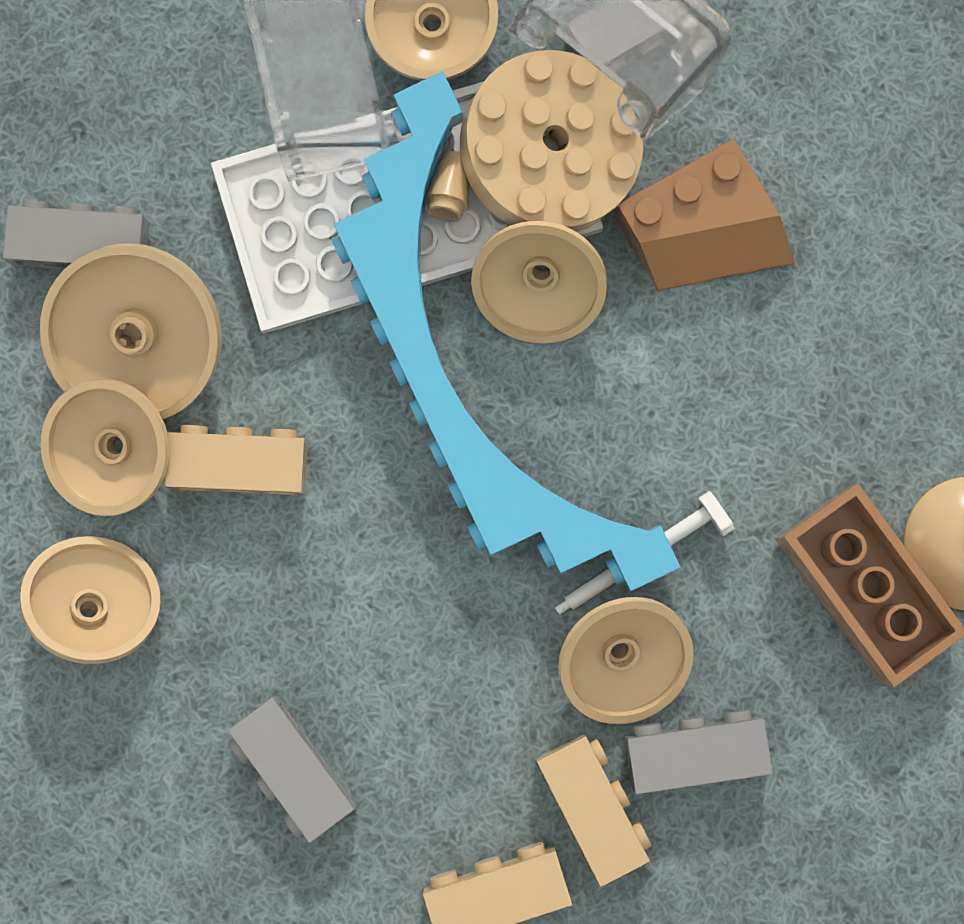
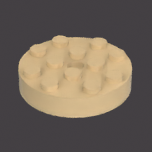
M542 50L525 53L510 59L495 69L483 82L470 102L463 118L460 132V154L465 175L474 193L490 212L511 226L527 221H546L579 232L603 219L631 190L642 162L643 133L634 103L623 86L607 70L595 62L574 53ZM549 133V138L556 141L561 151H553L546 147L543 137H546Z

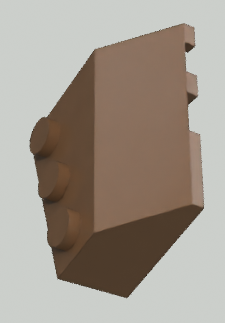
M735 139L730 140L620 202L616 206L613 215L657 291L795 264L781 217Z

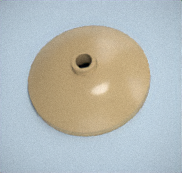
M366 0L365 24L373 49L380 59L395 72L413 80L423 81L443 71L446 79L450 80L471 70L489 51L498 27L497 0ZM430 19H435L441 25L436 31H428L424 24Z
M527 221L508 226L487 240L474 262L471 286L477 307L487 321L495 328L514 339L529 343L547 344L570 339L583 332L595 321L605 302L607 274L603 261L596 249L579 233L556 223ZM544 265L547 266L549 270L540 271L535 266Z
M99 379L86 381L71 387L54 402L45 418L41 432V457L51 484L68 503L86 513L113 516L132 511L143 505L155 494L165 477L170 451L168 433L164 421L154 404L143 393L126 383L116 380ZM116 437L123 443L121 452L114 448Z
M964 477L942 482L927 491L911 510L903 534V545L950 608L964 611Z
M95 536L70 538L47 548L29 566L20 592L22 618L32 637L44 649L55 656L81 664L107 663L123 658L135 651L153 631L161 603L159 585L148 563L128 546L111 539ZM83 609H92L96 613V615L93 617H85L80 613V611H82Z
M626 597L609 601L583 616L567 635L559 657L558 667L561 685L573 706L593 720L608 724H627L646 719L669 705L686 684L693 665L692 639L680 617L669 607L658 601L641 597ZM619 643H623L622 647L619 650L612 651V648L614 646H616Z

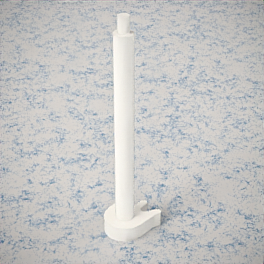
M710 491L698 498L702 508L664 532L670 546L709 521L713 522L721 536H725L735 529L733 522ZM609 569L565 596L566 600L555 607L559 615L570 608L572 610L576 609L614 584L615 581Z

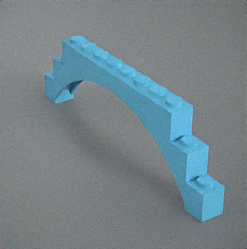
M443 71L394 94L398 108L391 111L392 117L401 135L404 136L410 133L411 137L363 159L369 172L361 175L372 200L381 197L382 201L334 223L333 225L339 236L331 239L342 264L349 261L352 262L358 277L351 280L354 290L362 305L369 301L371 302L377 318L370 321L381 345L390 342L397 358L389 363L400 386L409 383L416 397L415 400L409 402V405L419 426L422 427L428 424L436 439L428 445L439 468L448 465L455 479L454 482L448 484V487L458 508L461 509L467 506L475 521L467 527L478 550L487 547L490 555L541 532L544 540L536 543L547 567L550 568L557 565L560 573L609 550L613 558L605 561L616 585L625 583L629 591L681 568L661 526L644 530L613 522L581 509L550 492L517 468L486 437L464 408L443 370L431 337L423 302L420 271L421 229L426 206L424 198L452 128L463 122V112Z

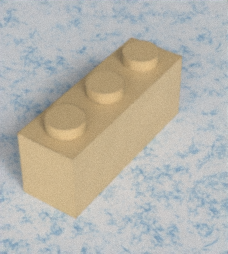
M181 425L180 433L168 432L170 452L165 474V487L171 490L305 495L308 442L305 438H297V430L271 429L269 437L253 436V429L245 427H226L225 435L208 434V427Z
M582 734L536 758L600 887L650 862L644 850L652 845L641 823L638 821L631 825L623 810L631 804L620 782L617 780L610 784L602 767L610 763L597 739L589 743L587 737Z
M543 842L534 843L518 849L519 857L501 863L500 857L495 856L473 864L474 872L459 877L456 870L431 877V886L425 887L423 890V897L431 923L516 924L572 906L554 846L545 849Z

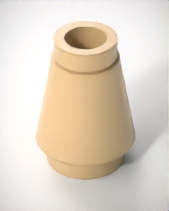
M445 151L443 153L442 160L424 198L425 203L428 205L427 213L433 218L450 222L459 221L462 219L463 212L469 208L468 179L462 165L461 154L458 151Z

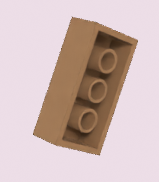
M858 483L843 489L775 539L882 686L895 688L964 637V626Z

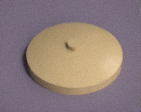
M133 243L108 245L91 251L72 262L60 273L50 287L44 300L40 317V341L43 356L53 378L64 392L86 381L99 379L116 380L126 383L143 393L157 408L163 420L186 408L201 394L210 382L220 357L222 343L221 323L215 302L209 290L198 275L181 260L163 250L147 245Z

